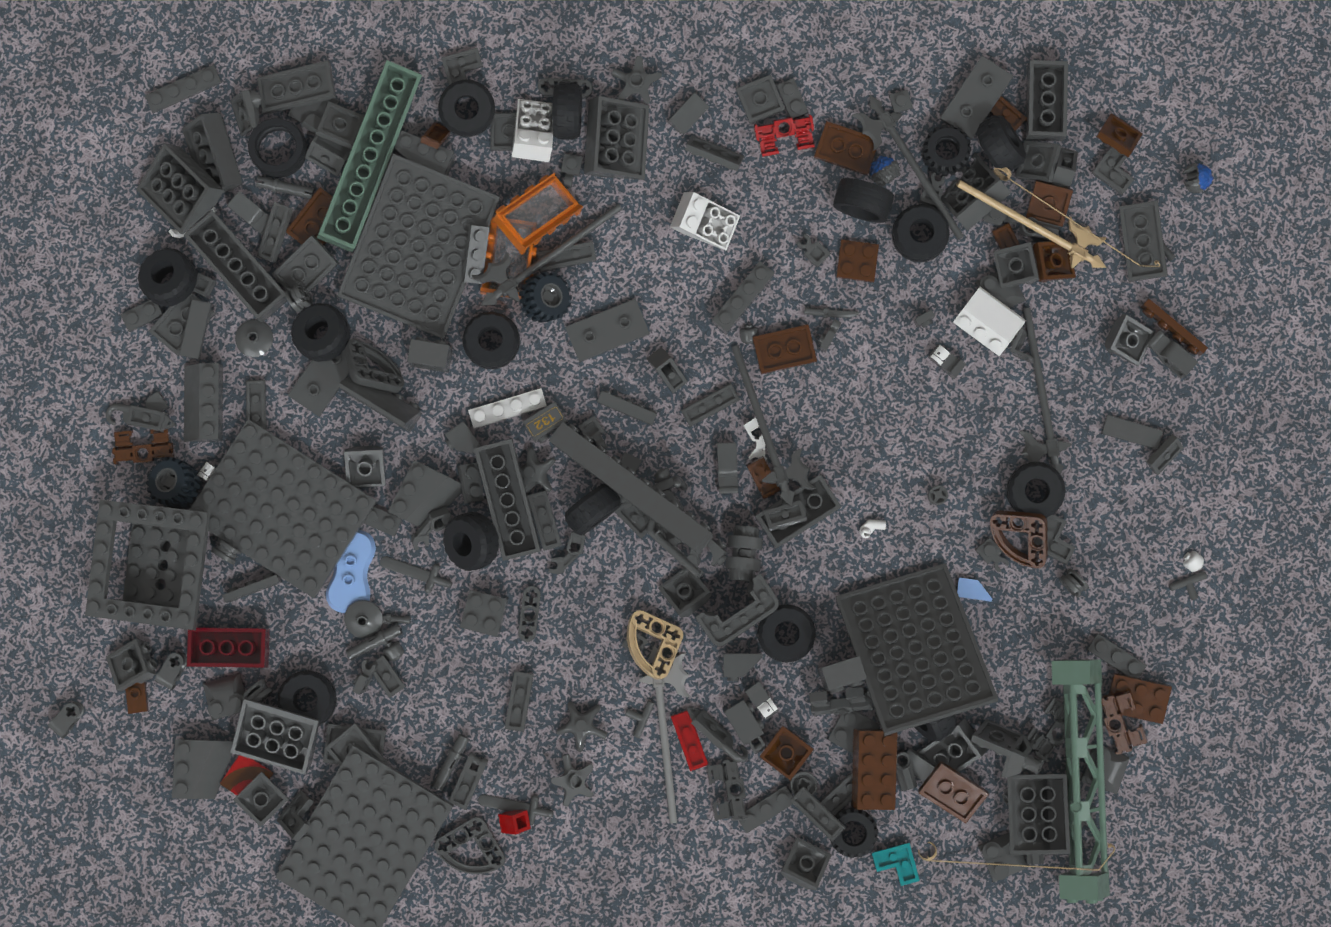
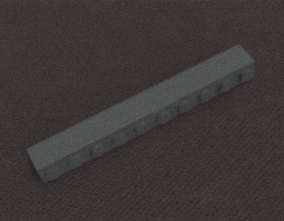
M561 423L549 439L556 448L604 484L608 485L612 490L697 554L702 552L713 538V535L710 533L711 528L704 522L700 524L696 522V517L689 511L685 513L681 511V506L673 499L669 502L665 499L666 494L658 488L653 490L650 487L652 484L645 478L638 479L636 477L637 473L630 467L626 469L622 467V462L615 456L610 458L606 455L608 451L602 446L598 445V447H595L592 444L593 440L585 434L583 437L579 435V430L572 424L567 426L565 423Z

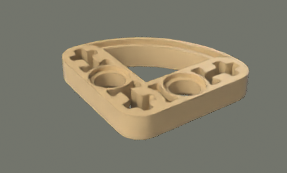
M636 611L630 616L627 626V644L630 654L638 667L647 675L657 680L665 678L670 671L683 639V631L679 627L647 612ZM641 615V619L643 621L647 622L649 619H651V621L648 623V625L643 622L637 624V620L635 619V617ZM654 622H658L661 625L659 633H655L652 630ZM637 629L662 640L652 665L645 660L640 652L636 637ZM665 630L670 633L676 631V635L678 636V638L672 640V636L670 634L666 633L664 634V636H662V634L665 632ZM663 648L671 650L670 658L663 657ZM661 661L668 662V665L665 663L661 668L664 673L657 675L655 668L660 667Z

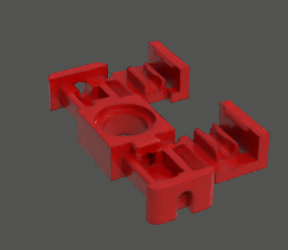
M808 114L809 117L794 120L792 117L773 120L772 124L757 126V124H754L755 137L760 142L762 157L779 154L778 147L775 148V141H777L776 138L795 135V138H798L797 150L815 147L812 132L809 131V129L814 131L811 114ZM783 122L789 124V130L785 133L779 131V125Z

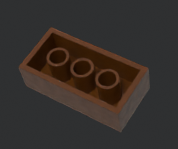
M854 729L851 807L857 810H895L897 732L884 736L882 729Z

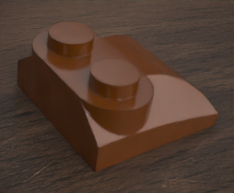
M1053 241L1037 242L1033 245L1039 272V282L1044 283L1052 280L1076 278L1075 269L1070 266L1069 258L1071 255L1068 254L1069 250Z
M782 725L759 757L791 781L814 748Z

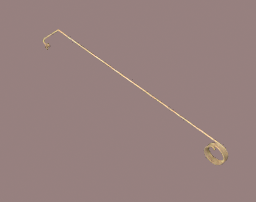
M1007 167L1002 169L994 168V173L1000 180H1011L1014 182L1010 179L1012 174ZM998 169L1005 172L1006 175L1002 174L1000 171H998ZM1044 202L1045 204H1047L1048 206H1050L1051 208H1053L1054 210H1056L1057 212H1059L1057 209H1055L1054 207H1052V206L1049 205L1048 203ZM1059 212L1060 214H1062L1063 216H1065L1066 218H1068L1069 220H1071L1072 222H1074L1075 224H1077L1078 226H1080V227L1083 228L1084 230L1088 231L1087 229H1085L1084 227H1082L1081 225H1079L1078 223H1076L1075 221H1073L1072 219H1070L1069 217H1067V216L1064 215L1063 213ZM1088 231L1090 234H1092L1093 236H1095V237L1098 238L1099 240L1103 241L1102 239H1100L1099 237H1097L1096 235H1094L1093 233H1091L1090 231ZM1157 260L1154 263L1159 264V266L1140 265L1133 261L1135 264L1143 267H1160V263Z
M927 842V843L932 844V845L935 847V853H934V855H933L932 857H930V858H929V856H927L928 858H923V857L920 855V851H919V849H918V854H919V856H920L923 860H925V861L951 862V863H969V864H987V865L990 864V865H1006V866H1022V867L1024 866V867H1040V868H1059V869L1061 868V869H1077V870L1080 869V870H1093V871H1099V870L1103 867V865L1107 862V860L1110 858V856L1115 852V847L1112 845V843H1110V844L1107 843V844H1108V848L1113 847L1114 850H1113V852L1109 855V857L1106 859V861L1102 864V866H1101L1099 869H1083V868H1066V867L1064 868V867H1048V866H1030V865H1011V864H995V863L993 864V863H977V862L975 863V862H959V861L932 860V859H934V858L936 857V855H937V849H936V846H935L933 843Z

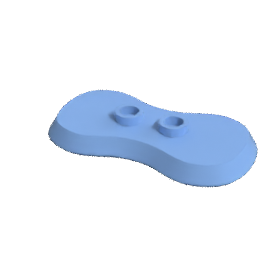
M359 530L334 568L332 579L326 590V599L329 606L335 611L345 613L352 603L360 600H370L367 573L375 555L376 546L373 537L365 531Z

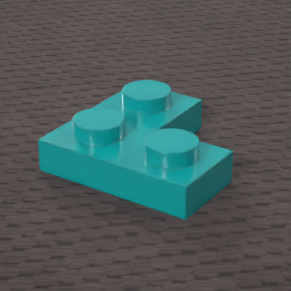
M909 842L871 852L876 872L896 867L900 886L920 881Z

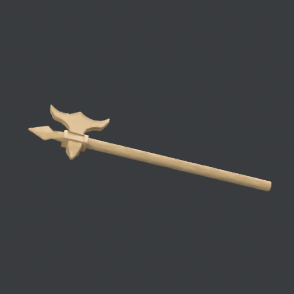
M958 181L956 185L958 188L1069 250L1071 268H1074L1080 261L1084 260L1090 262L1092 268H1106L1098 255L1092 256L1085 249L1088 245L1099 246L1106 240V237H1099L1103 240L1101 241L1088 232H1091L1089 226L1084 227L1088 230L1086 231L1071 220H1068L1069 230L1076 238V243H1070L964 181Z

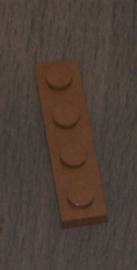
M1147 299L1141 306L1142 312L1148 318L1153 317L1157 320V324L1161 329L1169 330L1177 342L1186 344L1188 346L1187 350L1190 353L1200 356L1208 349L1206 345L1153 301Z

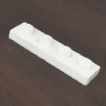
M540 388L470 409L468 412L473 428L476 429L545 408L547 405Z

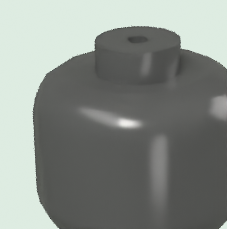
M752 324L744 325L745 328L740 329L741 342L753 344V337L759 336L758 328L752 327Z
M389 641L385 645L383 654L388 661L394 662L402 657L404 650L398 641L394 643Z

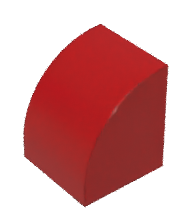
M513 810L498 814L501 833L516 835L531 829L527 810Z

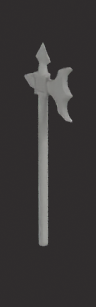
M655 645L648 658L652 663L658 650ZM687 653L680 654L674 659L673 665L665 678L657 680L646 675L639 679V682L652 684L656 691L670 823H677L663 687H665V683L673 685L678 695L691 697L684 687L685 680L689 675L682 667V660ZM661 666L655 668L657 675L663 673Z

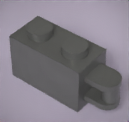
M742 700L724 711L743 745L749 744L754 754H757L766 748L760 737L764 734L762 729L765 727L759 718H754L752 713L755 710L750 702L745 703ZM758 738L760 743L753 746L751 741Z

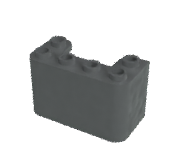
M761 573L752 579L753 582H750L747 586V592L753 600L747 607L724 622L713 612H702L695 617L714 646L722 647L778 608L779 601Z

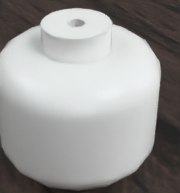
M1196 551L1188 552L1183 557L1185 559L1183 565L1191 572L1200 570L1204 564V558Z

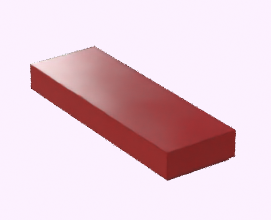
M686 710L671 716L690 771L708 765L695 726L691 724L692 719L688 711Z

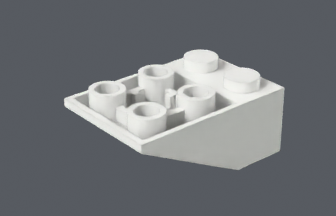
M518 99L512 157L544 162L550 161L553 144V103Z
M684 192L670 228L726 251L740 215L695 192Z

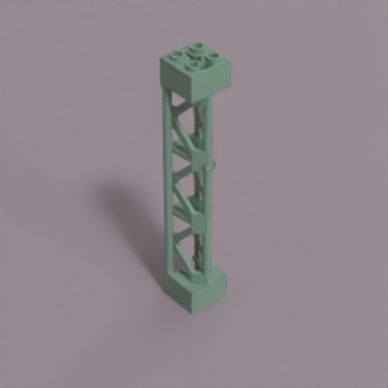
M1101 659L1051 661L1052 685H1063L1065 755L1070 833L1069 868H1079V870L1070 869L1069 872L1059 875L1060 899H1066L1067 903H1078V900H1086L1088 904H1095L1098 901H1103V898L1110 896L1108 861L1101 868V872L1092 873L1093 870H1080V868L1093 869L1099 851L1101 852V866L1107 859ZM1083 684L1095 685V705ZM1077 694H1082L1091 713L1084 736L1078 738ZM1096 725L1097 744H1088L1093 728ZM1097 748V767L1087 749ZM1079 758L1085 759L1093 775V781L1085 801H1081ZM1098 788L1099 807H1092L1091 803ZM1099 811V831L1090 815L1092 812ZM1082 821L1087 822L1095 838V845L1087 865H1083Z

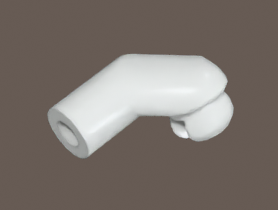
M867 520L860 527L859 533L861 537L869 538L875 529L885 530L886 520Z

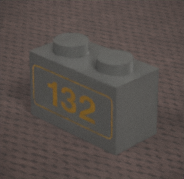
M553 402L524 420L523 424L535 443L538 441L543 443L550 438L549 434L556 431L562 422L565 424L568 422L556 402Z

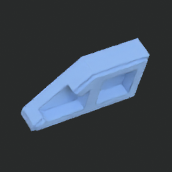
M958 578L957 593L960 598L992 602L991 596L978 580Z

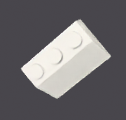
M979 287L953 323L1000 356L1026 320L982 287Z

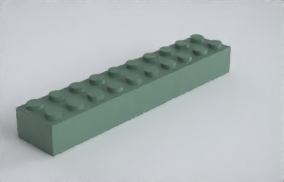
M386 60L317 239L350 252L354 251L422 77L421 74Z

